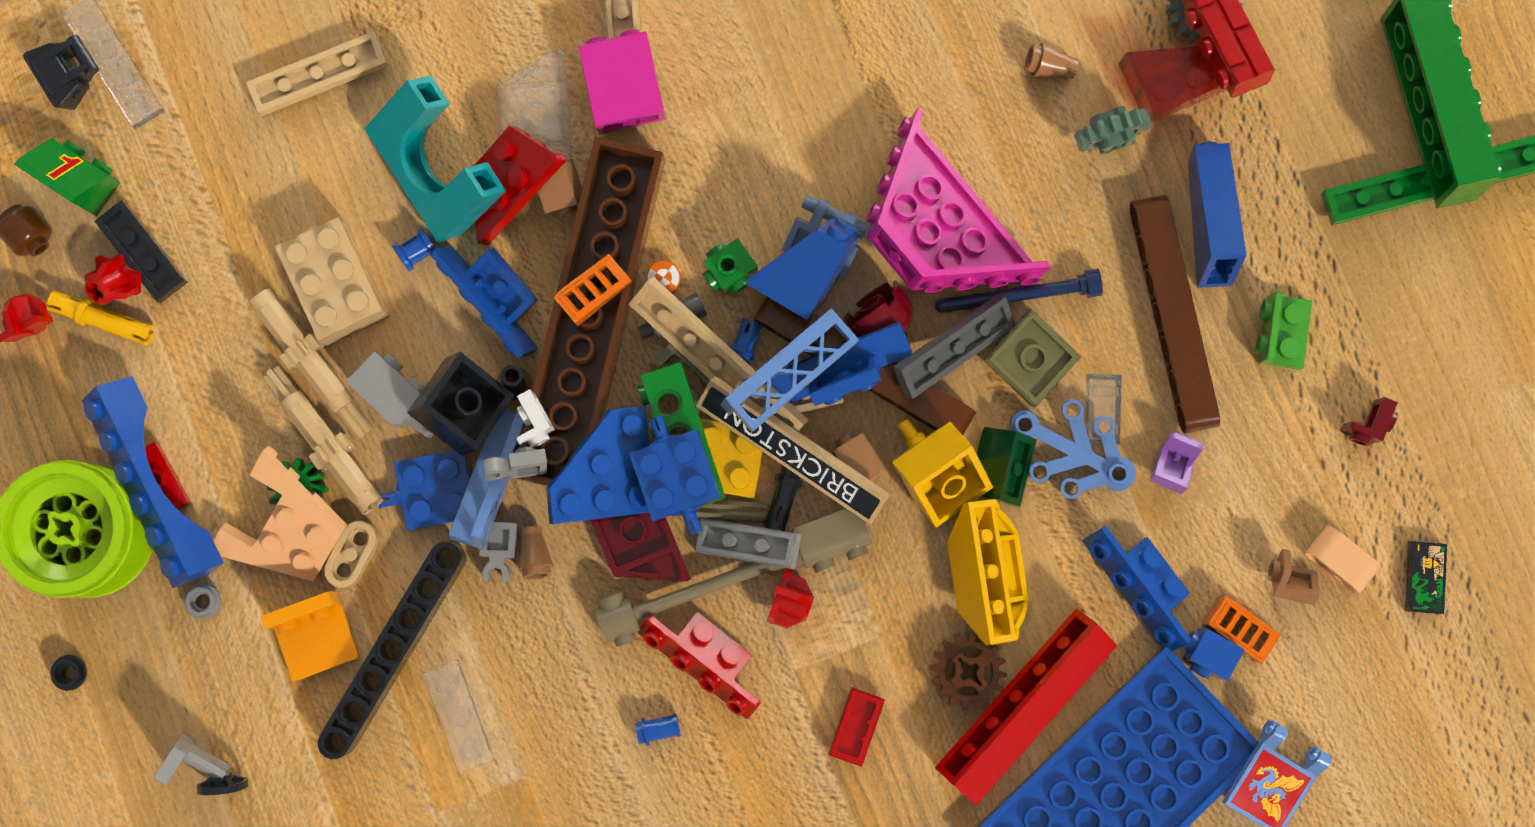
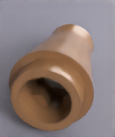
M1044 43L1039 45L1032 44L1025 60V71L1031 72L1033 77H1066L1073 79L1078 69V59L1072 58Z
M529 526L522 528L518 570L522 571L523 579H540L550 576V568L553 567V563L542 534V527Z

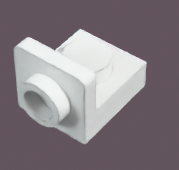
M529 389L517 396L521 403L517 407V411L525 425L529 426L532 424L534 428L518 436L516 440L523 447L527 445L537 447L550 439L548 433L555 429L536 394Z

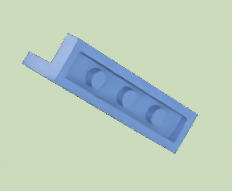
M831 308L726 396L720 405L729 416L734 412L752 433L857 344L859 339ZM833 327L847 340L839 349L824 347V335ZM818 341V347L812 346ZM804 352L818 353L817 368L813 371L797 370L798 357ZM823 354H832L823 362ZM792 363V369H785ZM778 374L791 375V390L786 394L770 393L771 380ZM797 376L805 377L796 385ZM765 386V392H758ZM751 397L765 398L764 413L756 420H753L741 406ZM770 399H779L770 407Z
M505 410L487 435L449 532L450 539L482 550L484 549L510 476L486 481L483 460L494 457L508 458L509 454L515 453L519 448L516 438L522 435L525 423L518 411L514 413Z

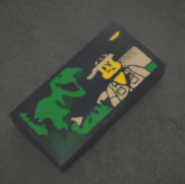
M1408 541L1406 612L1444 614L1447 544Z

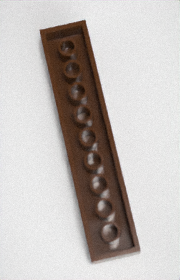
M599 137L594 138L557 292L608 254H610L632 282L578 327L556 300L554 301L533 387V392L536 394L555 429L548 433L550 437L548 441L535 447L536 450L545 449L547 472L543 475L516 478L517 480L548 486L553 478L557 477L569 462L568 459L583 440L592 433L599 424L601 417L605 414L630 310V305L628 304L633 298L665 165L664 154L661 151ZM607 267L601 271L612 285L618 282ZM596 276L590 280L601 294L607 290ZM585 285L580 288V291L590 302L595 299V296ZM574 294L569 298L578 310L584 307ZM524 424L522 434L533 429L534 426L532 424L529 426Z

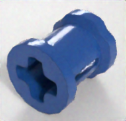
M422 227L417 230V235L401 245L396 243L392 246L409 272L414 269L413 265L429 256L436 249Z

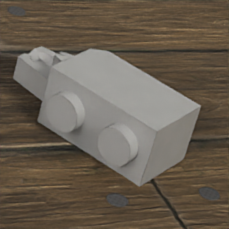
M374 351L349 377L346 383L391 425H395L398 428L410 425L430 439L434 434L407 414V411L425 386L414 376L408 380L399 371L403 366L392 355L387 353L383 357Z

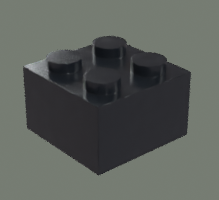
M458 352L444 359L409 408L407 414L462 456L478 450L515 395L462 352Z

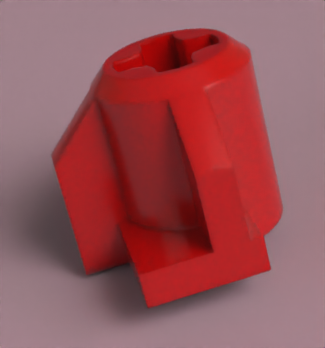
M122 254L111 259L102 255L95 257L96 269L85 274L84 277L87 296L98 305H106L115 299H127L132 295L141 293V273L125 266L124 255Z
M21 294L9 298L5 302L2 311V323L5 332L0 334V342H17L24 337L33 336L44 331L47 325L53 323L52 316H49L45 302L31 294Z
M785 568L780 585L776 586L773 591L772 598L774 601L766 621L786 629L806 621L814 600L813 593L806 580L791 574L792 570Z

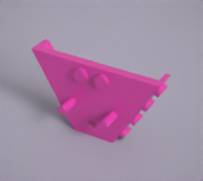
M917 108L910 118L904 117L897 131V136L901 137L899 145H894L887 159V164L891 166L889 174L885 173L877 187L876 192L881 194L879 202L873 203L866 222L871 223L866 237L910 290L924 289L926 293H934L946 287L968 290L983 284H988L991 288L1005 286L1009 282H1020L1021 285H1031L1039 282L1041 277L1052 266L1047 261L1032 262L919 127L923 112Z

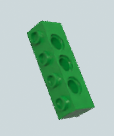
M679 362L640 375L643 384L637 386L642 404L643 406L650 404L655 419L658 416L664 417L669 435H672L678 429H684L688 432L697 429L700 433L722 497L705 503L703 506L726 499L682 363ZM667 396H674L679 401L678 409L672 414H664L660 411V402ZM649 422V426H650L652 435H653L654 440H655V436H654V433H653L651 424H650V422Z

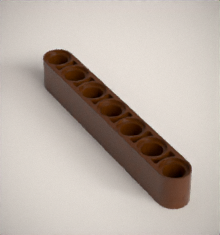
M1166 194L1131 201L1129 208L1179 426L1184 434L1219 427L1220 414L1170 201Z
M767 296L753 317L764 328L789 343L820 318L819 315L814 313L806 320ZM835 327L824 335L825 348H834L847 342ZM818 341L812 346L818 347ZM806 352L807 354H809V355H811V356H814V355L818 354V353ZM893 362L880 367L881 380L868 391L934 431L951 422L964 435L976 415L972 408L934 385L914 399L905 397L893 368L898 363Z

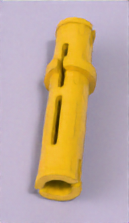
M54 290L47 300V304H51L46 306L48 311L71 318L78 325L85 326L87 324L144 346H148L154 336V332H150L155 330L154 325L140 322L94 305V302L90 299L84 298V300Z

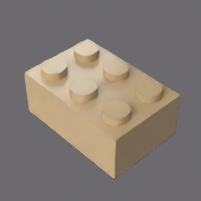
M336 217L274 246L318 341L329 346L390 317L348 225L341 218Z

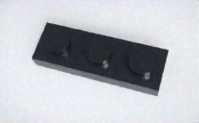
M123 200L119 201L94 221L117 252L124 255V261L128 266L141 273L142 284L156 302L162 303L188 283L129 205Z

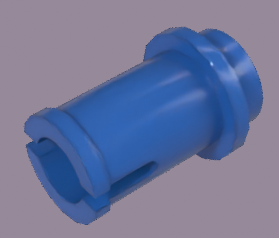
M742 318L733 346L729 347L749 364L750 360H754L753 350L763 326L752 320L749 323V319Z
M677 714L645 721L644 717L641 718L642 722L635 723L638 743H646V746H650L651 741L681 736Z

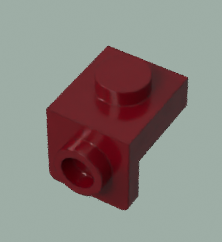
M1387 397L1374 400L1364 426L1356 422H1348L1342 425L1341 431L1349 434L1348 439L1359 445L1369 446L1370 443L1382 442L1386 432H1390L1395 426L1398 417L1395 409L1398 402Z

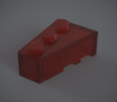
M1200 46L1126 52L1119 62L1120 69L1139 109L1145 108L1147 110L1151 123L1227 91L1226 88L1221 89L1218 86L1214 74L1216 67L1211 58L1208 60L1204 58Z

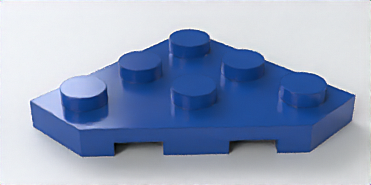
M646 406L608 409L596 428L583 440L568 459L569 462L546 487L549 524L649 512L629 453L649 446Z

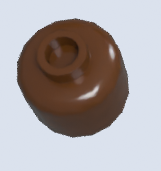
M17 204L9 207L0 215V238L15 255L27 256L31 254L32 256H38L49 247L48 240L52 235V228L34 207Z

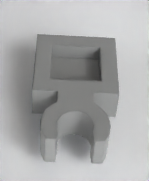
M535 447L519 448L515 453L509 454L508 458L494 457L483 460L486 481L498 480L506 476H510L511 479L543 475L547 472L545 449L536 450Z
M493 522L484 549L479 551V556L489 557V563L482 572L483 581L490 582L492 570L498 568L503 574L502 582H509L511 572L506 565V558H516L518 523Z

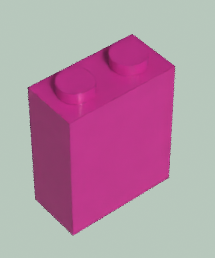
M627 30L620 33V37L608 40L605 37H595L587 40L585 45L578 46L595 127L599 134L666 120L650 41L646 31Z

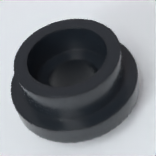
M75 655L62 656L51 667V680L61 690H75L83 685L87 678L86 664ZM69 666L75 670V675L72 679L67 678L65 674Z

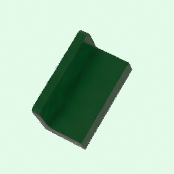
M990 427L983 428L977 456L993 488L981 497L996 499V501L1012 506H1021L1037 439L1016 431Z

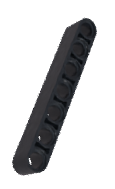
M440 542L431 549L318 739V749L324 757L339 759L352 753L464 568L467 560L466 552L459 544ZM452 548L456 554V561L451 567L446 568L442 565L440 556L443 550ZM429 578L434 579L438 585L437 593L432 598H427L422 592V585ZM409 609H414L419 615V623L413 629L407 627L404 622V615ZM392 639L396 640L401 647L400 655L396 659L390 658L386 653L385 647ZM372 670L380 673L382 677V684L378 690L372 689L367 682L368 674ZM353 701L359 702L364 710V714L359 721L354 720L349 714V707ZM334 732L340 733L344 737L345 746L342 751H337L331 746L330 739Z

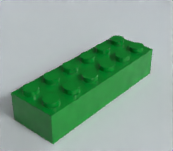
M1393 0L1381 17V22L1436 209L1476 201L1501 177V162L1499 157L1494 155L1491 147V129L1489 124L1484 122L1481 114V96L1479 91L1474 89L1471 81V63L1467 57H1464L1461 48V31L1457 24L1454 25L1451 15L1452 2L1451 0Z

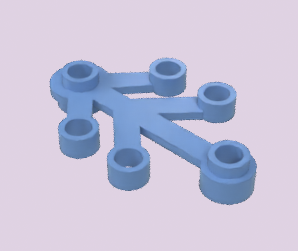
M1075 399L1067 400L1062 405V414L1068 419L1075 443L1040 425L1038 418L1031 411L1020 410L1012 416L1010 421L1012 431L1029 437L1033 436L1067 454V456L1047 462H1033L1029 468V475L1035 482L1041 483L1046 481L1050 475L1088 465L1099 472L1080 479L1073 477L1063 479L1060 483V492L1064 497L1074 499L1081 492L1102 485H1106L1114 491H1122L1133 484L1136 478L1135 466L1129 459L1120 456L1113 434L1115 423L1110 417L1099 416L1093 422L1094 432L1101 437L1105 459L1092 451L1082 418L1084 408L1081 402ZM1071 403H1075L1079 407L1078 414L1073 417L1069 416L1066 412L1067 406ZM1022 418L1031 420L1032 425L1028 431H1022L1018 427V423ZM1101 420H1107L1110 423V429L1106 433L1099 432L1097 428ZM1038 465L1046 468V474L1042 478H1036L1033 475V469ZM1116 467H1122L1125 471V475L1121 480H1115L1112 477V471ZM1067 482L1076 483L1077 490L1075 493H1065L1064 486Z

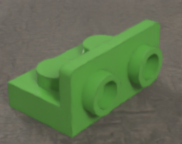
M1277 291L1263 300L1260 309V319L1264 320L1263 334L1259 333L1255 347L1256 354H1260L1259 364L1296 370L1304 369L1312 300L1283 296V292Z

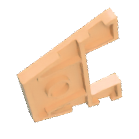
M267 445L259 456L250 476L282 495L257 540L225 522L213 542L221 557L314 581L347 524L316 492L312 495L298 481L300 476L291 467L287 470L276 458L278 453Z

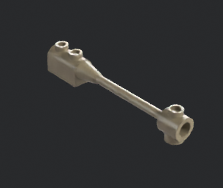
M846 508L791 529L792 533L802 534L796 568L806 567L807 569L813 566L815 573L835 566L833 558L846 554L848 560L867 554L866 546L872 544L865 521ZM752 562L634 607L630 598H625L624 593L620 592L597 601L599 608L595 611L607 643L615 641L618 647L637 640L634 633L641 630L639 619L768 571L770 573L784 571L785 568Z

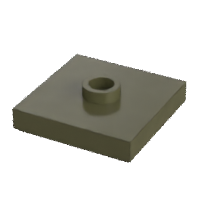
M1030 309L983 361L1032 408H1036L1081 356L1037 313Z

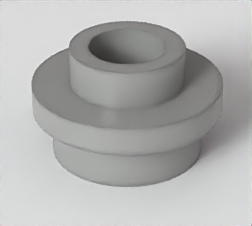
M209 584L193 586L185 597L186 610L197 619H207L214 616L221 606L219 591ZM202 595H206L209 598V604L206 608H202L199 604V599Z

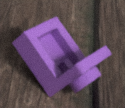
M1171 432L1159 448L1150 481L1183 494L1188 487L1195 460L1202 452L1204 445L1187 435Z

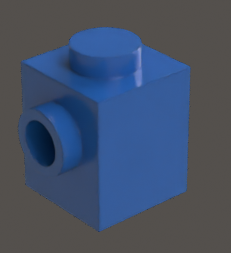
M1199 628L1197 632L1192 631L1189 635L1191 641L1183 646V649L1186 651L1183 659L1191 663L1189 669L1206 679L1213 675L1220 680L1228 681L1245 649L1207 628Z

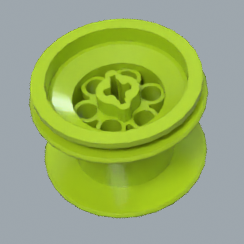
M58 460L45 463L23 473L11 483L0 499V562L12 578L27 589L40 595L53 598H97L112 594L126 587L137 578L152 555L153 547L148 544L145 538V530L138 516L131 510L129 497L123 485L116 479L114 468L91 465L75 460ZM72 503L71 508L68 511H65L67 507ZM94 505L97 513L94 518L90 519L87 511L90 506ZM68 523H73L74 525L70 528ZM70 530L73 533L72 536L67 535ZM96 530L101 533V540L97 545L92 541V535ZM76 548H79L82 552V557L79 561L72 555Z

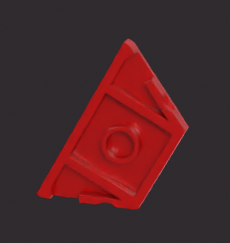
M508 126L475 164L488 162L506 190L475 221L478 244L489 245L567 161L564 155L546 148L547 145L531 138L529 133L519 127Z

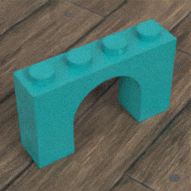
M431 75L407 80L364 129L437 243L461 236L506 190L488 162L464 168L448 185L437 179L431 171L425 156V136L431 124L450 105Z

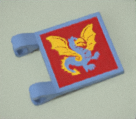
M1268 720L1263 726L1257 746L1222 800L1225 805L1262 827H1286L1317 776L1325 771L1332 761V757L1314 746L1308 750L1303 768L1276 752L1274 749L1286 739L1288 730L1274 720Z

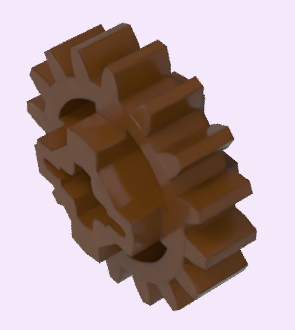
M968 633L966 641H963L960 634H954V644L951 645L946 640H943L942 645L945 651L943 653L933 652V655L939 659L938 664L929 665V669L936 671L938 675L930 680L931 684H941L942 688L939 689L937 695L943 697L949 694V705L954 706L960 700L963 710H968L970 702H973L977 709H981V699L986 698L988 701L993 702L995 699L991 692L994 689L1003 691L1004 688L997 682L998 678L1007 677V673L999 671V666L1003 665L1006 660L1005 658L995 657L999 650L997 645L987 648L981 639L979 642H975L974 633ZM973 647L981 652L973 657L965 656L959 649ZM949 658L953 663L952 675L946 680L945 665ZM958 658L961 662L968 665L975 664L976 667L973 669V674L978 684L968 677H960L963 673V668ZM990 663L991 677L987 683L984 680V669ZM962 686H972L977 693L963 695L955 691Z

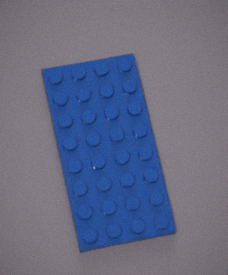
M1167 646L1162 647L977 827H1189L1234 783L1257 746L1258 741Z

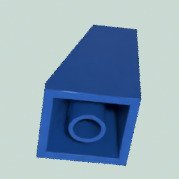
M831 218L751 276L746 284L808 320L823 306L862 235L855 232L856 227L850 222L841 218H837V220Z

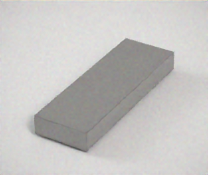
M700 518V525L703 531L697 534L694 552L796 569L802 534Z

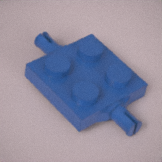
M658 416L656 419L652 418L649 420L656 440L648 447L629 453L652 521H657L671 515L682 516L688 536L703 531L696 510L705 503L722 497L699 431L695 429L681 435H669L664 417Z
M455 450L394 462L397 476L396 491L380 494L383 499L390 498V500L383 501L378 506L379 509L399 504L404 512L407 531L454 522L473 473L468 466L466 454L461 456Z

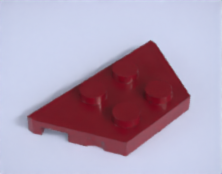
M648 512L591 520L614 577L672 581L692 580L667 518L652 521Z

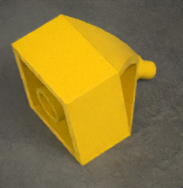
M909 418L897 425L907 440L905 444L908 449L892 463L916 505L936 528L958 513L963 503L973 502L993 488L972 445L951 422H948L927 436L922 431L918 432Z

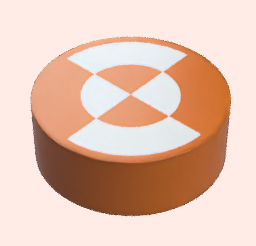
M662 260L655 262L647 271L646 281L654 277L672 294L681 285L680 271L670 261Z

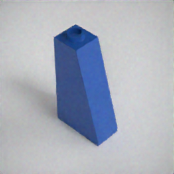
M1208 141L1194 145L1188 160L1197 288L1232 286L1247 256L1229 143L1218 144Z

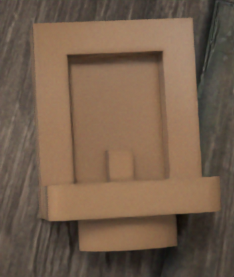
M1282 549L1278 559L1272 560L1268 569V580L1272 581L1273 596L1315 605L1320 596L1317 571L1291 566L1290 550Z

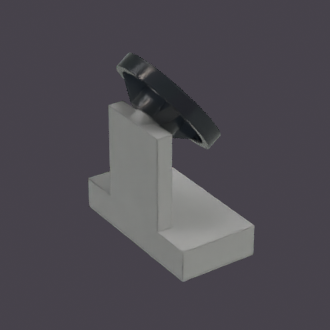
M182 734L154 776V779L167 785L181 762L184 761L210 776L207 780L196 785L197 794L199 795L228 794L241 791L249 786L247 777L235 776L233 773H229L230 765L194 745L195 740L185 734Z

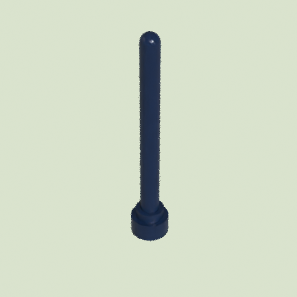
M1098 268L1084 270L1083 274L1077 275V279L939 299L935 303V309L943 313L977 308L996 294L1006 296L1008 303L1077 292L1080 295H1087V298L1097 297L1103 294L1102 279Z

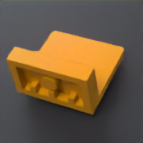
M328 591L260 616L265 630H275L292 681H298L356 660L360 656L338 591Z

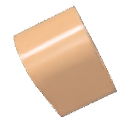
M1329 525L1325 526L1305 552V555L1347 590L1357 595L1362 592L1381 567L1373 557L1343 533Z

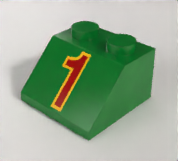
M51 138L18 158L14 164L70 202L95 216H98L120 184L119 181L110 176L113 169L96 158L92 163L82 158L85 151L68 140L62 145Z

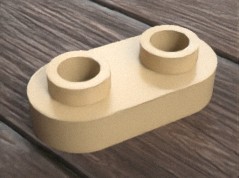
M354 521L346 526L325 564V577L331 585L338 588H348L354 586L360 580L379 542L378 532L373 525L368 522ZM361 532L367 536V541L362 546L356 542V536ZM343 564H348L351 569L347 577H343L340 574V567Z

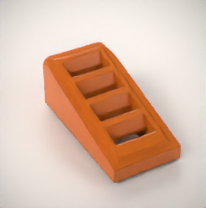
M608 254L563 287L553 298L578 327L629 285L632 280ZM606 267L618 280L614 285L601 272ZM595 276L607 289L602 294L590 281ZM584 285L595 296V299L591 302L580 291V288ZM573 294L584 305L581 310H578L569 300Z
M1220 595L1202 623L1209 630L1245 649L1243 653L1260 664H1263L1281 636L1273 628L1226 595ZM1228 610L1232 611V617L1226 626L1222 627L1220 625ZM1241 617L1245 621L1237 634L1233 635L1231 631ZM1253 625L1256 629L1248 642L1244 643L1242 638L1250 626ZM1263 632L1268 637L1257 652L1253 649V646Z

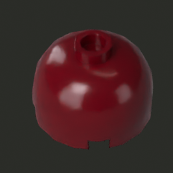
M895 280L893 281V287H890L886 282L870 291L856 303L860 309L853 316L848 311L843 319V322L857 338L896 322L901 324L907 337L906 330L912 321L913 307L906 292Z

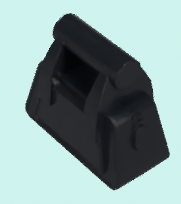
M77 34L70 36L65 42L48 43L23 54V58L51 104L56 108L75 110L88 91L89 82L94 74L99 71V67ZM74 57H76L81 66L78 67L77 63L73 59Z

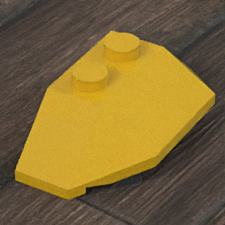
M996 499L963 503L947 541L958 613L985 645L1018 640L1019 628L1024 621L1029 604L1019 533L1008 516L999 508L1000 505Z

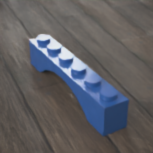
M133 376L95 386L82 399L85 415L92 421L99 435L100 446L107 452L114 466L115 477L123 485L129 497L131 510L138 516L145 530V538L148 544L153 547L160 561L163 575L169 579L172 588L209 575L224 562L210 533L193 523L177 510L164 495L152 474L144 445V420L148 407Z

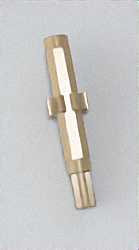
M270 288L254 296L249 301V304L283 348L285 353L279 356L287 369H299L323 402L327 404L334 414L341 418L357 441L374 430L373 426L353 402L355 399L347 390L348 388L319 352L325 345L317 340L315 333L306 335Z
M280 366L265 372L264 381L281 402V407L313 449L314 453L308 456L316 469L321 470V472H325L328 469L362 514H367L382 503L383 498L349 454L355 446L348 437L343 435L342 432H339L337 435L334 434L302 391H298Z

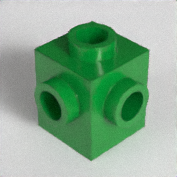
M739 238L726 246L723 243L716 245L706 253L708 258L703 261L704 267L707 270L702 273L703 277L713 291L719 288L723 295L730 291L733 295L742 291L748 286L746 284L748 279L758 272L757 264ZM726 266L733 267L731 271L723 270Z

